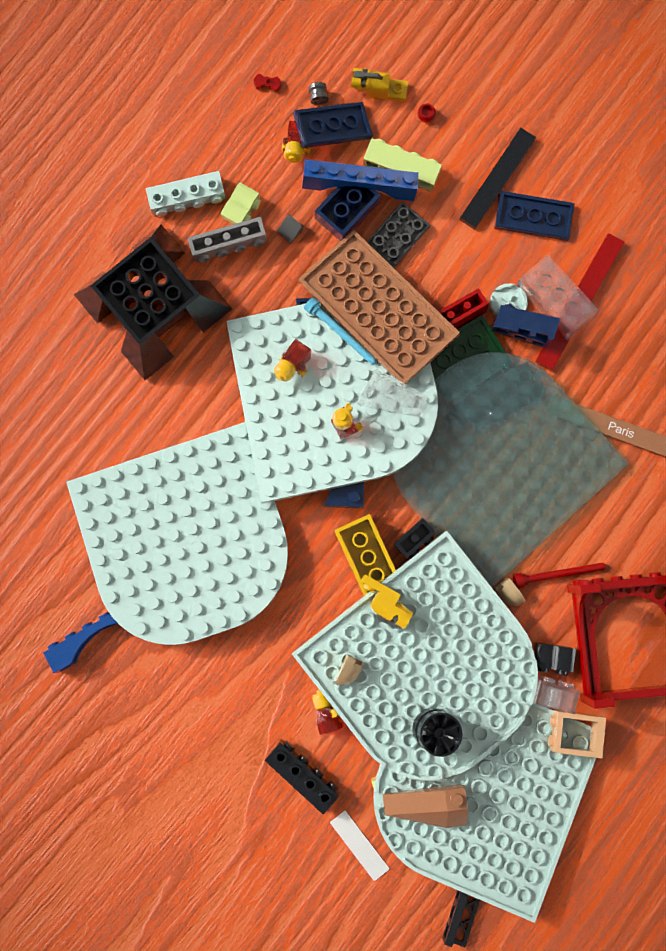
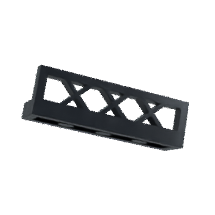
M457 890L442 937L444 945L452 947L453 944L466 947L480 899L475 898L467 902L468 894ZM468 907L471 913L470 917L461 921L464 908ZM461 926L465 932L462 941L455 938L457 930Z

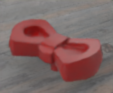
M257 74L253 81L257 90L269 87L274 92H277L281 88V80L278 76L270 78Z

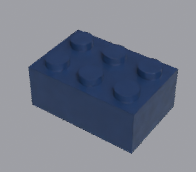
M337 187L315 210V219L341 241L350 232L355 230L380 204L381 194L376 190L364 187Z

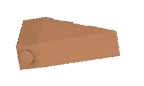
M462 784L382 794L386 816L445 828L467 825L468 807L465 787Z

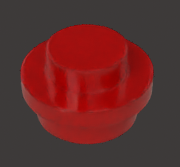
M429 103L421 105L417 112L418 118L425 123L433 121L436 116L434 106Z

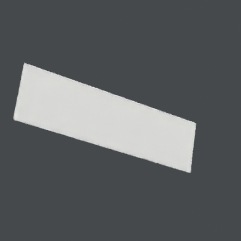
M343 811L330 822L374 881L389 870V867L346 811Z

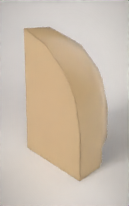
M506 578L493 588L506 605L520 606L526 603L522 593L510 578Z
M346 655L334 684L343 686L355 681L361 673L365 662Z

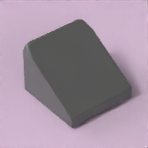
M289 214L277 232L291 244L303 231V226Z

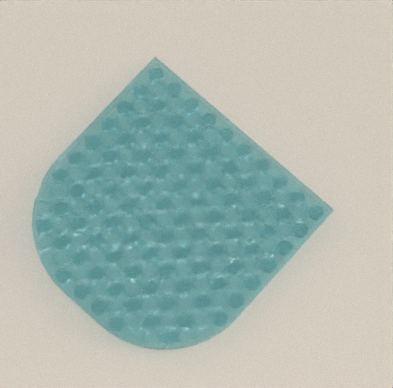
M500 352L482 353L465 358L452 365L434 380L438 396V410L432 435L424 449L412 462L399 469L396 473H393L400 493L411 508L434 529L437 537L448 531L491 587L496 585L629 464L546 371L525 358Z

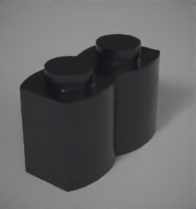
M535 642L534 655L535 660H537L538 671L548 672L549 669L556 670V674L568 675V672H574L575 648Z

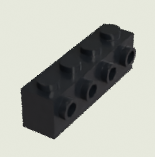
M281 739L265 757L264 761L318 811L324 814L339 797V792L337 791L339 788L332 781L327 782L323 778L324 774L315 767L313 769L308 764L309 760L304 755H298L293 751L295 748L287 740L284 742Z

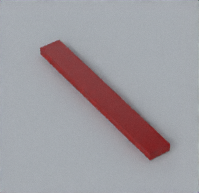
M610 233L606 235L560 317L554 340L546 348H542L535 363L550 371L553 370L625 243L624 241Z

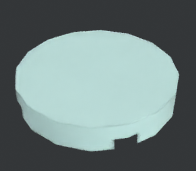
M511 283L497 287L489 301L490 309L494 316L497 315L501 305L508 304L522 310H526L528 305L527 295L524 290Z

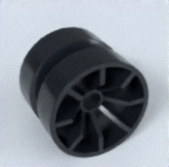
M428 708L421 711L416 716L412 726L413 737L417 744L434 756L445 757L451 755L461 744L463 732L459 721L439 708Z

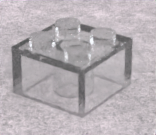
M540 674L533 703L575 715L580 691L575 689V685L564 680H559L557 683L552 677Z

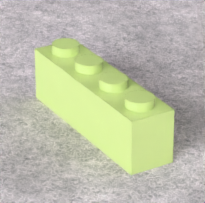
M371 138L363 158V166L419 172L418 187L431 192L442 164H439L434 159L423 158L416 152L410 153L400 146H391L384 140H375Z

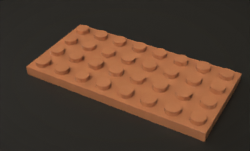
M355 230L350 232L298 279L299 283L403 387L460 336V332Z

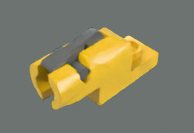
M353 68L351 88L369 92V97L405 102L408 81L390 79L391 73Z
M364 575L360 581L364 583L363 588L372 593L374 590L377 591L370 604L372 610L377 615V620L400 629H405L413 612L401 602L397 603L401 595L368 575Z

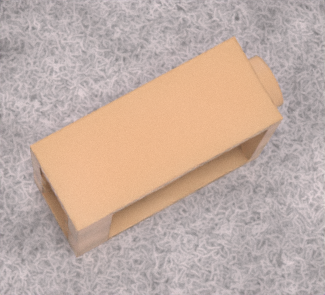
M554 710V714L550 717V726L552 727V734L548 737L550 750L555 753L603 758L606 718L598 715ZM563 718L592 721L589 750L561 747Z

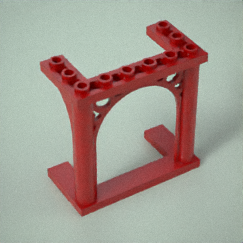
M661 572L649 573V577H642V574L630 575V579H623V576L611 577V581H604L603 578L573 580V584L567 585L568 593H572L583 693H579L580 701L594 709L615 707L614 701L666 696V685L601 691L595 641L597 620L605 607L616 599L625 596L644 597L657 604L666 615V606H664L666 601V575L661 576ZM663 586L665 588L664 596L661 599H656L654 595L656 589ZM651 587L650 593H644V588L649 589ZM627 588L630 589L629 594L626 593ZM602 590H604L607 593H611L610 591H612L613 596L607 597ZM593 593H598L602 596L603 603L601 605H597L592 601L591 595ZM589 605L596 609L595 614L591 615L592 609H589Z

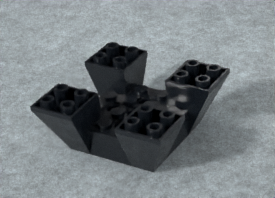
M162 224L132 247L134 251L108 272L102 271L73 294L97 323L113 312L123 324L127 332L121 352L144 380H147L174 358L173 354L159 337L188 314L204 333L232 310V307L209 280H187L175 266L174 262L185 252ZM139 276L136 282H131L133 277ZM161 279H167L164 284H158ZM150 290L151 294L147 297H144V293ZM131 303H136L133 309H128ZM164 305L161 311H155L157 306Z

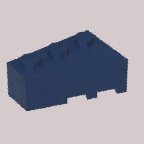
M505 304L501 305L497 311L492 331L546 348L554 340L560 318L517 309L512 305Z
M364 482L331 489L325 507L363 509Z

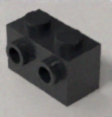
M421 518L393 545L405 559L408 557L412 558L420 552L418 548L421 545L425 544L427 546L434 539L432 535L436 532L424 518Z

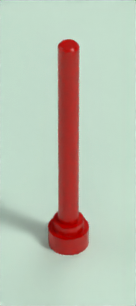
M602 562L532 575L515 573L513 574V583L519 589L524 588L525 585L531 582L605 570L606 566Z

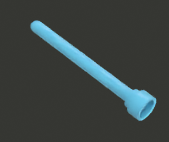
M313 297L305 304L304 309L309 314H316L371 365L377 363V360L321 309L318 300Z

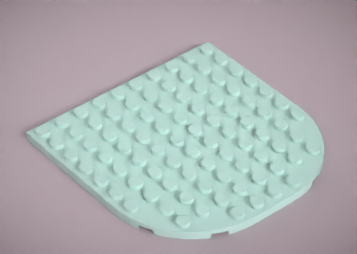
M305 304L226 321L261 503L376 480L396 473L399 469L412 462L428 443L437 418L438 396L431 364L429 363L403 387L378 361L375 365H371L316 314H309L304 309ZM319 304L321 306V309L328 316H330L339 326H341L349 335H351L321 304ZM283 355L289 358V362L296 369L293 377L287 382L279 381L274 374V368ZM301 367H304L307 370V373L303 377H301V374H297V371ZM347 403H351L353 407L351 412L353 417L352 425L348 429L340 430L333 423V414L337 409L345 408ZM358 422H361L364 428L361 432L357 431L355 427Z
M246 422L66 482L101 599L115 621L136 637L165 645H178L198 641L236 628L252 620L271 603L279 591L287 569V538L275 501L263 504L260 501Z
M445 531L381 582V584L401 595L397 603L401 602L413 612L405 629H400L377 620V615L370 606L377 593L374 590L373 593L368 592L292 653L366 751L378 763L398 775L426 781L441 780L442 778L465 772L509 738L525 720L524 717L533 704L538 683L537 660H535L532 643L527 633L448 531ZM346 655L365 662L361 673L355 681L343 686L334 684ZM428 708H439L459 721L463 736L460 746L454 753L445 757H437L417 744L413 737L412 726L416 716L421 711Z
M533 702L519 728L480 762L461 774L442 778L441 780H416L398 775L380 764L376 775L373 796L376 820L389 848L412 870L535 923L596 758L551 751L548 746V737L552 734L550 717L554 714V711ZM563 718L561 747L589 750L591 726L575 719ZM462 784L465 787L468 807L466 826L445 828L386 816L384 812L382 794Z

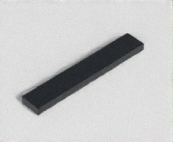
M523 128L519 129L461 215L460 221L474 230L476 229L535 141L536 137Z

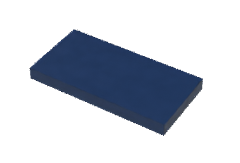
M363 102L300 109L293 112L303 148L368 140L373 137Z
M501 191L494 229L568 241L575 203Z

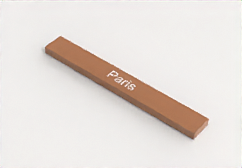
M551 396L545 414L666 458V436L559 397Z

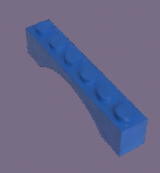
M305 159L302 189L321 191L343 186L364 187L383 192L394 199L414 201L418 190L419 172Z
M109 612L99 616V621L94 624L89 622L82 626L83 630L76 633L74 631L64 637L66 640L61 643L57 641L47 647L48 650L43 652L53 673H60L76 664L80 653L95 635L108 627L118 624Z

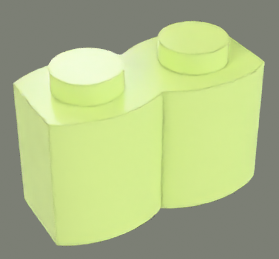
M239 182L221 212L222 218L232 224L250 220L252 217L250 216L251 212L257 210L261 203L260 194Z

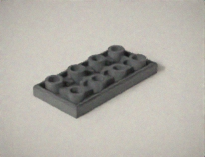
M401 202L369 238L367 243L395 268L430 228V224L405 203Z

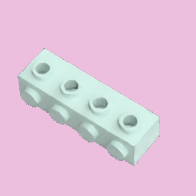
M219 171L146 188L151 212L154 216L157 215L159 217L165 216L169 212H182L189 207L199 208L206 203H219L226 199Z

